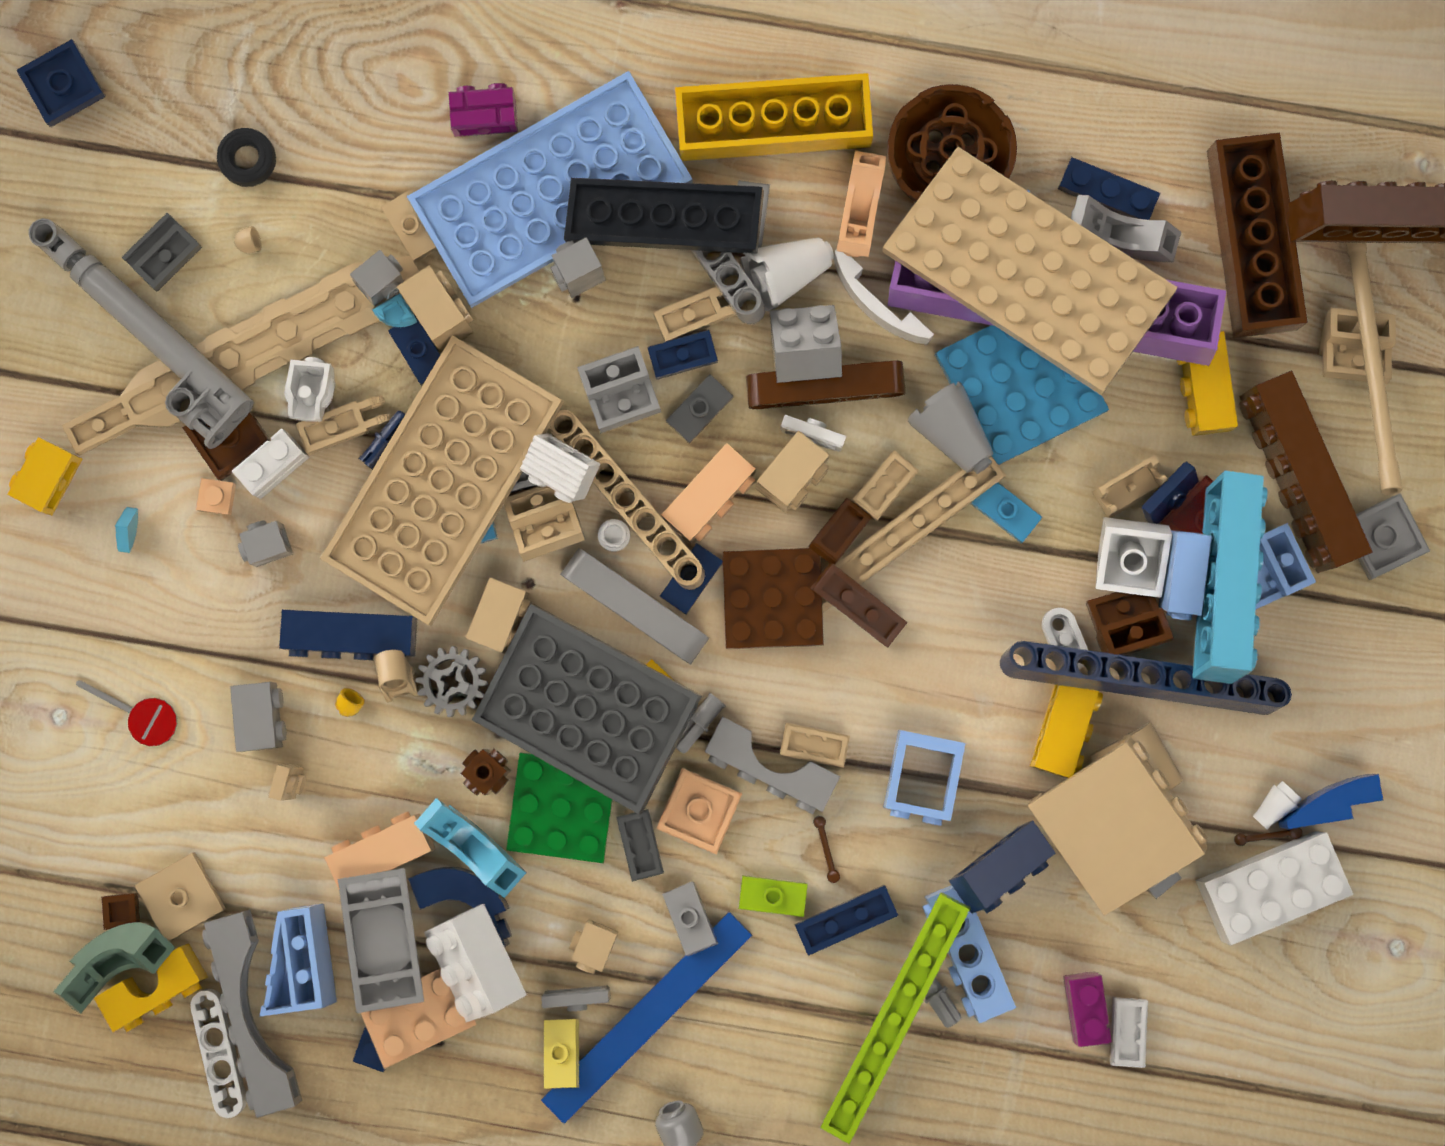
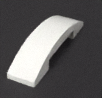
M837 249L835 250L833 259L840 280L853 301L869 318L885 330L905 340L924 345L931 341L934 333L911 312L902 321L897 318L857 280L861 276L863 268L852 257L845 255L843 252H838Z

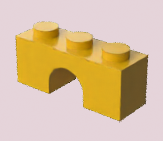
M189 943L173 950L157 969L158 985L153 993H145L140 990L133 977H130L94 997L112 1032L124 1028L127 1033L143 1024L142 1016L153 1011L156 1016L173 1006L171 999L179 994L186 998L202 989L199 982L205 980L208 976Z

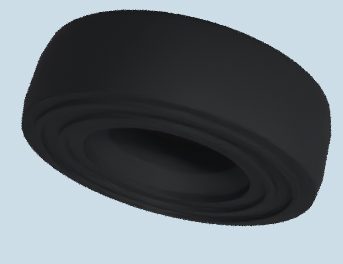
M239 128L229 132L221 140L217 149V162L221 172L229 181L239 186L252 187L263 183L271 176L276 165V153L272 143L263 133L251 128ZM244 146L254 147L258 151V161L249 169H242L235 163L236 152Z

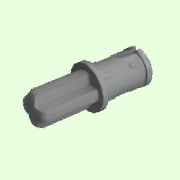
M709 693L708 697L692 715L676 749L681 753H686L704 731H709L707 727L726 705Z
M935 977L925 996L924 1002L930 1003L944 1026L948 1028L959 1022L961 1015L946 994V986L942 987Z

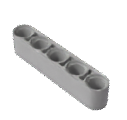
M691 250L737 317L746 324L759 322L765 314L764 303L758 290L732 253L721 252L717 259L707 260L706 257L711 251ZM731 275L739 277L735 284L724 285L727 277ZM753 300L757 302L752 310H741L742 305L746 301Z
M580 548L577 549L560 574L690 665L709 639L701 631Z

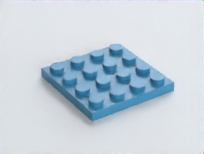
M990 325L935 353L949 384L954 383L956 385L960 381L964 386L994 453L992 457L998 465L1109 410L1103 396L996 326Z

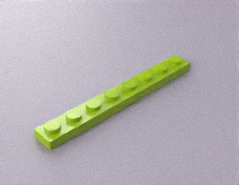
M943 892L939 894L820 1127L821 1129L850 1144L971 907Z

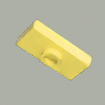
M578 1019L544 1020V1088L546 1089L579 1088Z

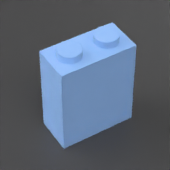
M1171 530L1172 539L1162 598H1159L1158 606L1166 610V615L1171 616V618L1192 620V615L1202 616L1212 536Z

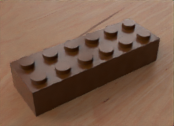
M1280 132L1215 140L1207 150L1233 338L1297 331L1307 324L1308 321L1296 242L1290 241L1287 206L1290 203Z
M1330 180L1318 183L1317 187L1313 190L1300 193L1299 198L1287 204L1291 242L1445 244V183L1434 187H1426L1425 182L1410 183L1406 186H1397L1396 182H1383L1376 186H1367L1366 181L1338 185L1337 181Z
M1291 370L1257 384L1239 396L1241 399L1239 403L1241 413L1246 420H1250L1254 429L1252 432L1253 440L1259 449H1263L1267 458L1265 462L1267 472L1272 479H1276L1280 488L1278 492L1279 499L1284 508H1289L1293 517L1291 522L1293 531L1299 539L1302 538L1307 549L1305 557L1309 566L1315 568L1317 573L1373 553L1293 371Z

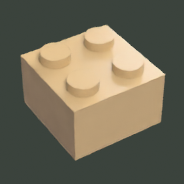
M429 265L396 286L441 353L452 335L463 340L473 333L469 323L474 320L459 297L452 300L451 297L456 295L441 271L435 274Z
M798 430L757 480L756 490L784 513H787L790 508L796 511L807 498L808 491L806 488L810 483L816 486L828 472L829 466L827 461L829 455Z

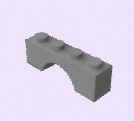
M724 717L721 718L705 750L710 755L709 762L723 769H726L728 764L739 769L737 776L752 784H755L756 780L759 779L769 785L766 791L781 799H784L786 794L798 799L795 806L811 814L814 813L815 809L823 812L840 776L811 761L802 768L790 773H777L768 770L754 755L751 744L752 731Z

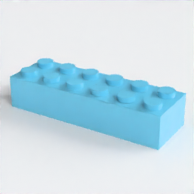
M1224 470L1205 490L1203 534L1212 537L1202 616L1197 615L1192 679L1232 684L1250 673L1256 666L1258 653L1257 649L1253 648L1254 636L1257 635L1260 619L1259 616H1255L1256 603L1260 601L1262 592L1261 584L1257 583L1258 571L1261 570L1264 560L1263 551H1259L1260 539L1263 538L1266 528L1265 519H1261L1262 507L1265 506L1268 495L1267 488L1263 487L1264 476Z

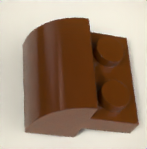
M1114 592L1088 600L1086 603L1097 633V643L1103 653L1124 656L1170 642L1174 639L1163 608L1159 609L1155 597Z

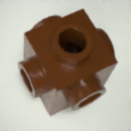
M495 748L492 751L488 749H482L480 752L476 749L473 750L462 763L466 767L460 773L466 778L463 784L476 796L480 792L484 796L490 795L491 792L498 794L509 781L506 778L511 771L506 766L508 760ZM481 766H486L489 769V776L485 779L480 778L478 775V769Z

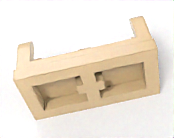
M1155 455L1092 492L1108 518L1116 516L1155 493L1167 481L1166 475H1161L1157 469L1159 462Z

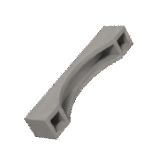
M251 910L204 923L205 930L202 932L206 948L211 949L214 962L211 963V970L214 979L220 981L223 994H220L222 1010L224 1013H228L230 1018L229 1037L231 1043L234 1046L237 1045L240 1058L237 1060L238 1070L241 1077L246 1078L249 1089L246 1091L247 1104L250 1110L255 1111L256 1118L295 1107L302 1101L294 1069L282 1061L267 1046L257 1030L250 1010L248 973L253 953L259 941Z

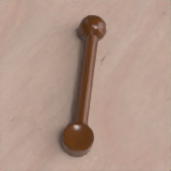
M817 816L814 818L813 824L818 828L828 866L827 879L831 883H836L840 879V874L834 868L824 828L826 820L823 816Z
M1298 827L1284 831L1247 836L1239 833L1234 837V842L1238 846H1244L1247 842L1290 837L1292 839H1299L1303 831Z

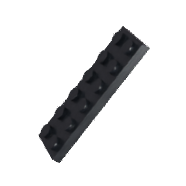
M571 178L564 240L565 242L573 241L576 243L587 237L590 245L758 254L764 190L763 187Z

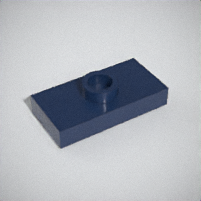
M415 316L417 323L407 327H393L388 332L422 386L440 354Z
M1187 461L1184 462L1142 505V510L1148 523L1159 524L1172 509H1177L1184 503L1187 494L1199 482L1194 466Z
M696 543L691 552L704 569L705 578L703 583L696 589L688 590L680 586L672 577L660 594L662 599L685 615L688 614L723 563L721 559L698 543ZM692 565L684 567L681 571V579L686 581L694 579L697 575V568Z

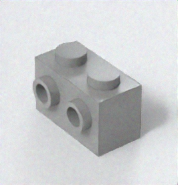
M587 237L576 243L568 241L560 245L556 249L557 253L552 255L555 263L554 266L550 267L561 292L568 290L571 298L606 281L602 265Z
M263 682L230 686L236 752L282 748V741L286 740L287 732L285 722L280 721L279 708L283 707L284 700L282 689L277 688V683Z

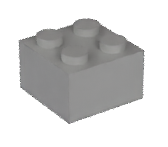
M818 305L795 309L785 308L770 311L771 340L777 383L842 377L841 341L834 305Z

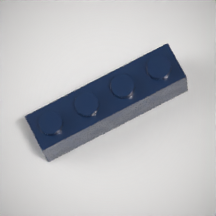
M282 609L279 649L289 650V656L308 657L309 651L321 652V658L341 659V653H353L354 660L373 661L374 655L387 650H399L404 653L405 657H415L417 618L403 615Z

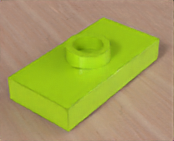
M742 875L739 909L804 917L808 884Z

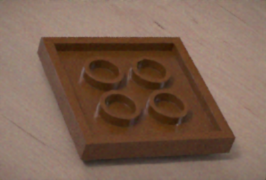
M810 548L723 551L726 649L824 646L822 597L811 589V586L821 575V556Z

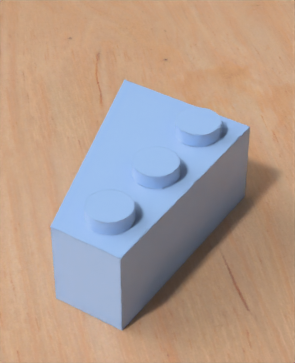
M324 903L279 911L277 913L270 953L273 954L270 973L266 976L265 982L267 986L265 1002L261 1006L260 1017L319 1009L336 1003Z

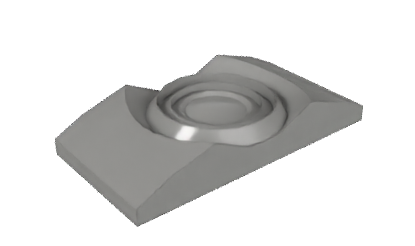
M405 868L338 879L356 1013L424 1002Z

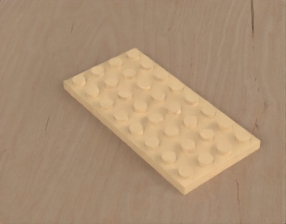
M958 146L882 249L883 253L1101 396L1178 288Z
M452 335L320 559L425 624L432 626L521 476L522 471L520 467L533 441L532 438L535 435L546 434L564 401Z

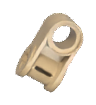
M387 650L376 655L375 662L379 687L387 703L392 702L393 698L408 694L418 695L417 692L420 689L418 682H416V672L410 666L402 651Z

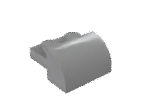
M639 346L577 367L600 434L661 413Z

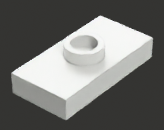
M785 415L780 429L781 432L792 436L799 430L815 444L837 452L842 450L846 439L845 435L825 429V423L812 418H808L807 422Z
M1113 997L1110 1065L1145 1068L1148 1000Z

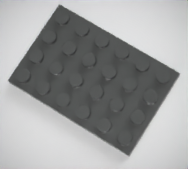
M530 604L472 720L635 813L642 814L702 695L537 605Z

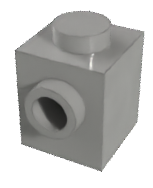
M381 250L350 273L354 284L373 306L377 305L384 298L388 300L394 297L399 292L396 286L404 282L400 273L403 270L402 266L392 255L386 257Z
M265 520L248 525V531L239 533L242 541L238 544L239 552L244 562L248 561L252 566L259 567L293 555L284 525L278 521L268 524Z

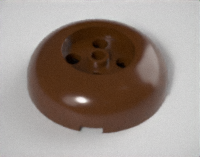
M946 84L931 87L920 92L918 96L900 109L889 132L887 155L890 170L896 183L915 203L949 159L950 156L945 151L950 150L954 152L957 146L1006 178H1010L1017 156L1016 134L1010 118L994 103L995 100L992 97L969 86ZM932 131H938L942 135V140L934 143L930 141L929 134ZM968 134L974 140V143L966 146L961 136ZM929 162H935L939 166V171L935 173L929 172L926 169V165Z

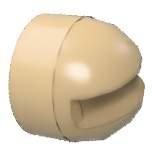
M255 227L243 228L236 233L234 244L239 251L246 254L261 251V239Z

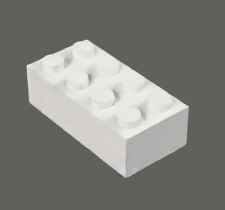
M1320 831L1311 832L1299 839H1294L1195 880L1221 942L1228 945L1236 944L1353 895L1327 832Z

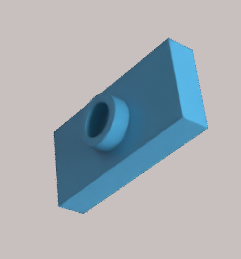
M996 483L970 503L1020 543L1024 542L1042 519V516L999 483Z

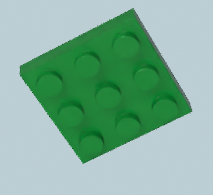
M519 753L506 851L604 863L613 800L535 755Z

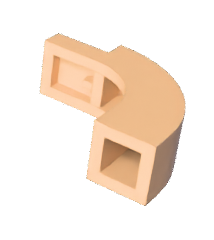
M855 151L838 238V252H843L850 257H869L887 156Z

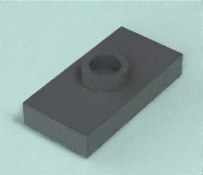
M709 375L669 416L666 423L690 444L733 399V395L712 375Z
M649 809L644 810L642 814L634 812L616 817L631 880L636 881L664 874Z

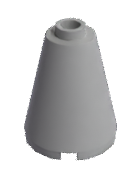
M960 381L956 385L952 383L927 399L922 413L916 409L909 416V424L965 472L969 473L974 470L976 474H979L992 464L989 458L994 453L967 392Z

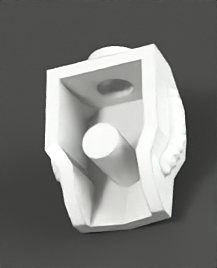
M307 357L305 361H290L284 392L285 399L288 402V416L290 419L322 422L325 408L331 403L334 395L335 378L334 369L331 364L324 363L323 360L315 357Z

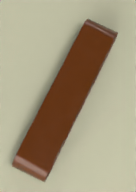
M897 360L842 365V377L777 383L776 371L754 373L746 376L748 407L753 410L891 398L906 394L903 362Z

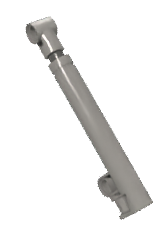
M41 218L34 221L28 233L32 243L42 249L63 270L71 271L70 277L77 285L82 287L88 295L181 379L166 397L165 404L167 410L190 430L195 429L205 438L204 444L207 448L213 449L220 445L251 411L254 404L253 400L106 266H103L94 255L86 256L85 249L72 239L65 230L49 219ZM53 232L52 238L45 242L46 236ZM190 398V406L181 412L182 402Z

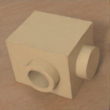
M588 919L583 931L579 932L576 930L569 949L574 951L571 960L578 962L576 967L591 974H594L596 970L602 972L619 931Z

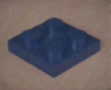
M73 39L16 70L45 123L50 128L106 97Z

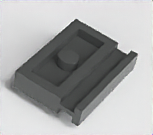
M166 213L121 258L158 292L202 246L170 214Z

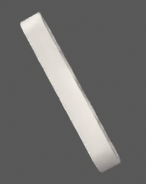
M205 989L196 993L190 1003L191 1013L213 1107L219 1116L232 1118L241 1113L247 1103L246 1092L237 1066L238 1058L235 1046L231 1043L228 1029L230 1024L228 1016L221 1007L220 993L214 989ZM204 996L208 1000H214L215 1006L210 1008L211 1018L219 1016L220 1020L213 1021L205 1026L203 1020L209 1019V1014L206 1008L201 1009L200 1003L205 1000ZM210 1028H218L222 1031L223 1041L219 1046H213L207 1041L206 1034ZM218 1060H224L230 1064L231 1073L227 1078H220L215 1074L214 1066ZM232 1080L235 1085L228 1088L231 1098H237L238 1103L233 1106V1110H231L229 1105L224 1106L222 1102L227 1098L226 1087L222 1090L218 1088L219 1085H225Z

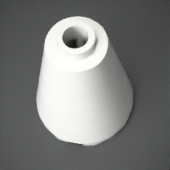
M818 237L758 247V254L744 253L745 256L741 257V266L758 290L764 303L765 311H771L830 268L834 253L831 245Z

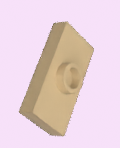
M407 191L381 206V209L412 260L416 263L436 251L437 248L408 200L407 196L410 193Z
M894 450L852 501L878 521L919 470Z
M785 723L779 755L844 768L850 736Z

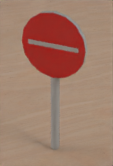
M78 680L76 682L78 687L130 713L128 729L132 737L140 744L159 746L169 741L175 734L177 715L173 707L165 700L158 698L144 699L132 708L83 681Z

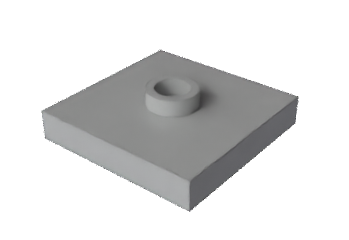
M1401 493L1356 514L1373 553L1358 559L1368 580H1372L1430 552Z

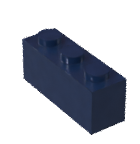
M1032 820L1015 828L952 877L949 882L964 904L971 907V914L981 910L989 913L1002 904L1000 897L1008 892L1011 895L1021 889L1026 884L1023 879L1030 873L1032 876H1035L1049 866L1046 861L1055 854V851Z

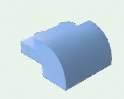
M1288 523L1264 533L1263 538L1260 539L1259 551H1263L1264 560L1261 570L1258 571L1257 583L1261 584L1262 592L1260 601L1256 603V609L1316 583Z

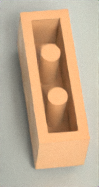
M726 443L661 514V517L690 544L695 539L701 542L712 530V527L709 525L710 522L717 515L723 518L733 507L734 503L731 499L739 491L745 494L755 483L756 480L752 476L755 474L756 469Z
M409 811L390 819L393 825L384 830H381L378 825L362 832L361 836L363 839L352 845L348 839L331 847L333 854L324 858L338 889V879L390 871L435 850L431 838L420 831L414 824L420 817V814L411 816Z

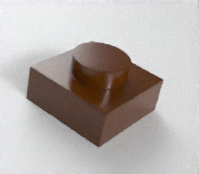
M138 893L101 897L104 930L127 923H140Z

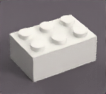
M484 903L424 932L427 938L428 950L436 957L441 967V977L444 983L450 987L455 997V1007L466 1022L493 1014L527 995Z

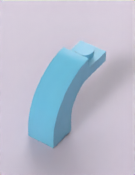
M437 798L414 823L420 831L455 854L487 887L504 898L526 874L523 868L482 829L451 805L447 806Z

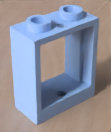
M898 730L883 806L884 808L891 809L890 816L909 819L910 813L922 815V822L939 826L942 825V820L951 821L966 743ZM906 745L953 754L942 811L896 802Z

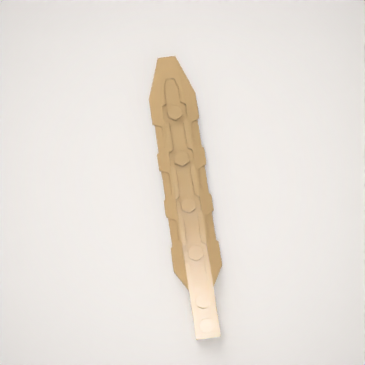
M411 256L395 258L403 268L400 272L403 281L420 272ZM364 262L352 263L322 278L320 283L287 300L282 298L264 307L263 312L229 329L224 327L206 336L205 341L194 347L235 385L244 390L254 385L255 380L289 364L291 360L301 361L313 355V351L347 334L351 336L379 322L380 320L375 316L372 309L384 303L387 299L384 298L377 305L373 306L354 284L350 273ZM161 360L139 370L119 397L62 425L75 454L80 456L136 427H170L180 422L175 415L167 410L165 401L168 393L181 379ZM190 398L182 402L181 412L190 406Z

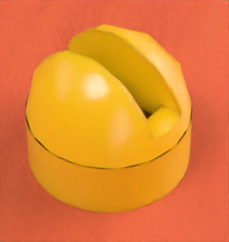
M349 688L342 689L335 702L336 709L339 710L340 715L345 717L356 715L364 705L363 697L355 690Z

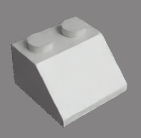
M1104 517L1098 550L1095 588L1162 598L1172 539L1169 525Z

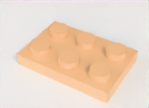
M441 968L421 977L424 1002L360 1013L384 1069L477 1025L475 1020L466 1022L464 1017L458 1013L455 1007V997L450 987L444 983L441 977Z

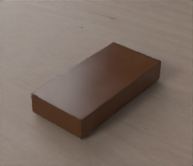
M846 497L808 547L828 563L831 562L835 565L872 516Z

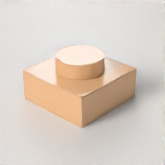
M201 478L196 510L231 516L236 484Z

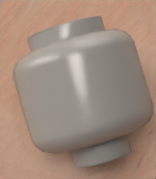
M678 1100L664 1105L659 1110L655 1126L664 1146H697V1143L703 1136L704 1129L695 1108L691 1104Z

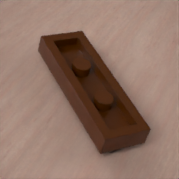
M831 562L811 586L812 590L887 648L908 623Z

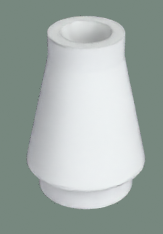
M1281 781L1278 786L1273 785L1253 817L1268 830L1274 823L1299 808L1297 804L1302 798Z

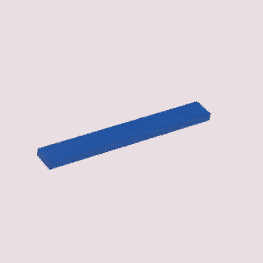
M730 911L712 928L718 942L717 945L691 956L685 955L579 1061V1088H552L541 1099L563 1124L752 936Z

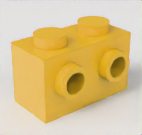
M38 437L36 442L31 443L27 448L24 456L26 460L22 468L12 476L9 482L10 490L7 495L42 513L53 516L83 459Z

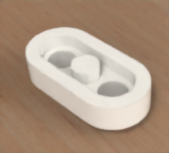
M1054 608L1044 615L1042 630L1049 645L1088 650L1076 619L1069 610ZM1054 619H1060L1063 622V628L1060 631L1053 628L1052 623ZM1078 663V669H1081L1084 665Z

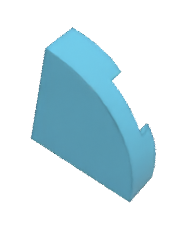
M400 293L372 309L375 316L389 326L407 327L417 323L415 316Z
M126 507L115 525L118 552L130 553L133 547L138 525V508Z

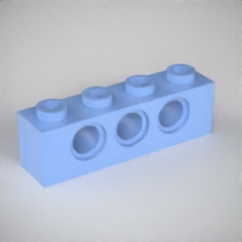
M952 885L924 896L927 904L922 907L927 918L941 892L964 904ZM969 911L948 952L953 964L948 970L955 986L962 985L966 997L962 998L961 1001L968 1017L975 1016V1019L982 1023L1013 1010L1016 1006L976 912L971 914ZM966 944L973 945L975 948L974 957L969 961L960 960V948ZM979 975L986 976L988 979L987 988L982 992L973 991V979Z

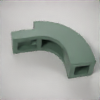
M144 923L119 925L100 934L75 954L70 960L74 968L53 992L74 1011L81 1014L105 984L114 976L130 968H141L154 974L175 947L156 928Z

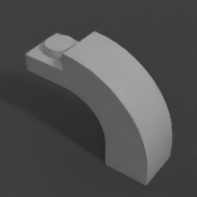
M1078 195L1075 208L1071 214L1073 221L1131 258L1174 263L1181 231L1168 221L1144 220L1120 215L1107 209L1089 195Z

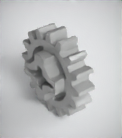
M451 646L449 654H446L443 648H438L439 657L435 658L428 654L426 656L430 663L428 667L419 666V669L424 672V677L416 678V682L423 684L424 688L420 689L417 694L419 696L427 695L428 699L424 705L429 707L435 704V714L440 715L446 709L447 717H453L455 710L458 709V712L464 716L466 715L467 705L476 709L478 706L474 699L476 697H484L485 694L479 690L480 686L488 685V681L481 680L480 675L486 672V668L476 667L480 661L479 657L476 656L470 660L468 659L469 650L464 649L458 655V650L455 646ZM455 660L449 668L444 670L437 668L438 665L445 661ZM467 666L472 673L473 684L467 681L465 675ZM456 673L455 679L459 682V686L451 687L448 690L449 684L445 682V678L447 676L453 677ZM431 679L437 683L439 689L438 697L435 696L432 690ZM461 693L467 695L461 702L449 704L455 695Z

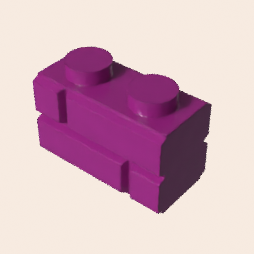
M493 83L488 86V89L476 90L474 86L465 85L457 87L455 92L448 93L450 124L454 137L518 132L516 97L513 87H507L504 83Z
M1094 971L1063 976L1073 1043L1078 1047L1112 1043L1110 1028L1106 1026L1109 1024L1102 975Z

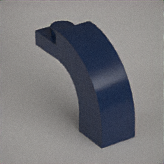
M440 867L408 878L420 909L444 900L462 901L472 908L484 903L504 947L510 944L508 940L509 937H512L510 927L506 919L500 920L498 915L510 908L506 899L487 887L473 871L460 867Z

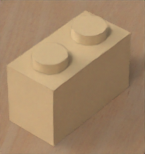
M489 577L466 639L505 654L517 631L515 629L519 619H523L531 604V601L527 600L529 593Z

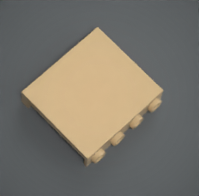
M1130 736L1125 739L1123 744L1048 792H1042L1032 798L1028 805L1104 916L1205 855L1207 849L1205 843L1208 842L1204 831L1198 824L1194 826L1191 824L1186 816L1188 810L1183 801L1178 796L1173 798L1166 788L1169 786V783L1164 774L1159 769L1154 771L1147 761L1150 757L1145 747L1139 741L1135 743Z

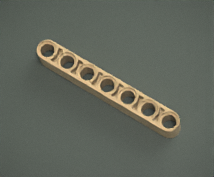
M559 410L549 427L553 436L578 451L584 445L589 444L593 446V452L589 458L600 463L593 480L594 485L680 586L688 590L698 588L705 578L704 569L698 559L578 418L568 410ZM572 421L573 426L570 432L566 434L558 433V427L562 422ZM607 468L614 470L613 478L610 481L600 482L598 480L599 473ZM628 492L634 494L635 499L631 505L627 507L619 505V498L622 494ZM649 516L655 518L656 523L651 530L642 531L639 529L640 521L643 518ZM666 541L676 543V550L670 556L660 554V547ZM688 565L695 566L697 568V575L694 579L689 581L681 579V571L684 567Z

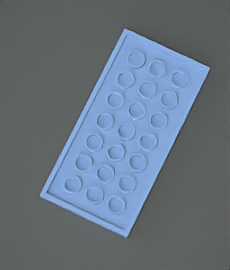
M627 71L413 192L407 198L468 304L473 308L554 261L552 255L557 253L556 249L560 245L566 243L564 233L571 178L692 183L693 179L632 75Z

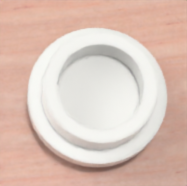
M610 519L600 526L598 540L604 549L612 552L620 551L629 543L630 531L621 520Z

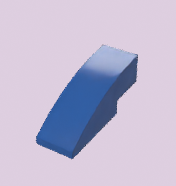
M1365 774L1347 778L1309 795L1297 804L1299 808L1278 821L1279 828L1292 829L1353 819L1352 805L1383 801L1379 774Z

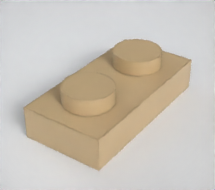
M293 764L277 765L268 798L279 801L296 799V795H300L305 786L306 776L302 775L304 767Z

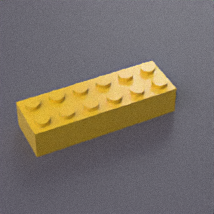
M868 73L675 87L679 149L682 161L870 148L872 144L873 124Z

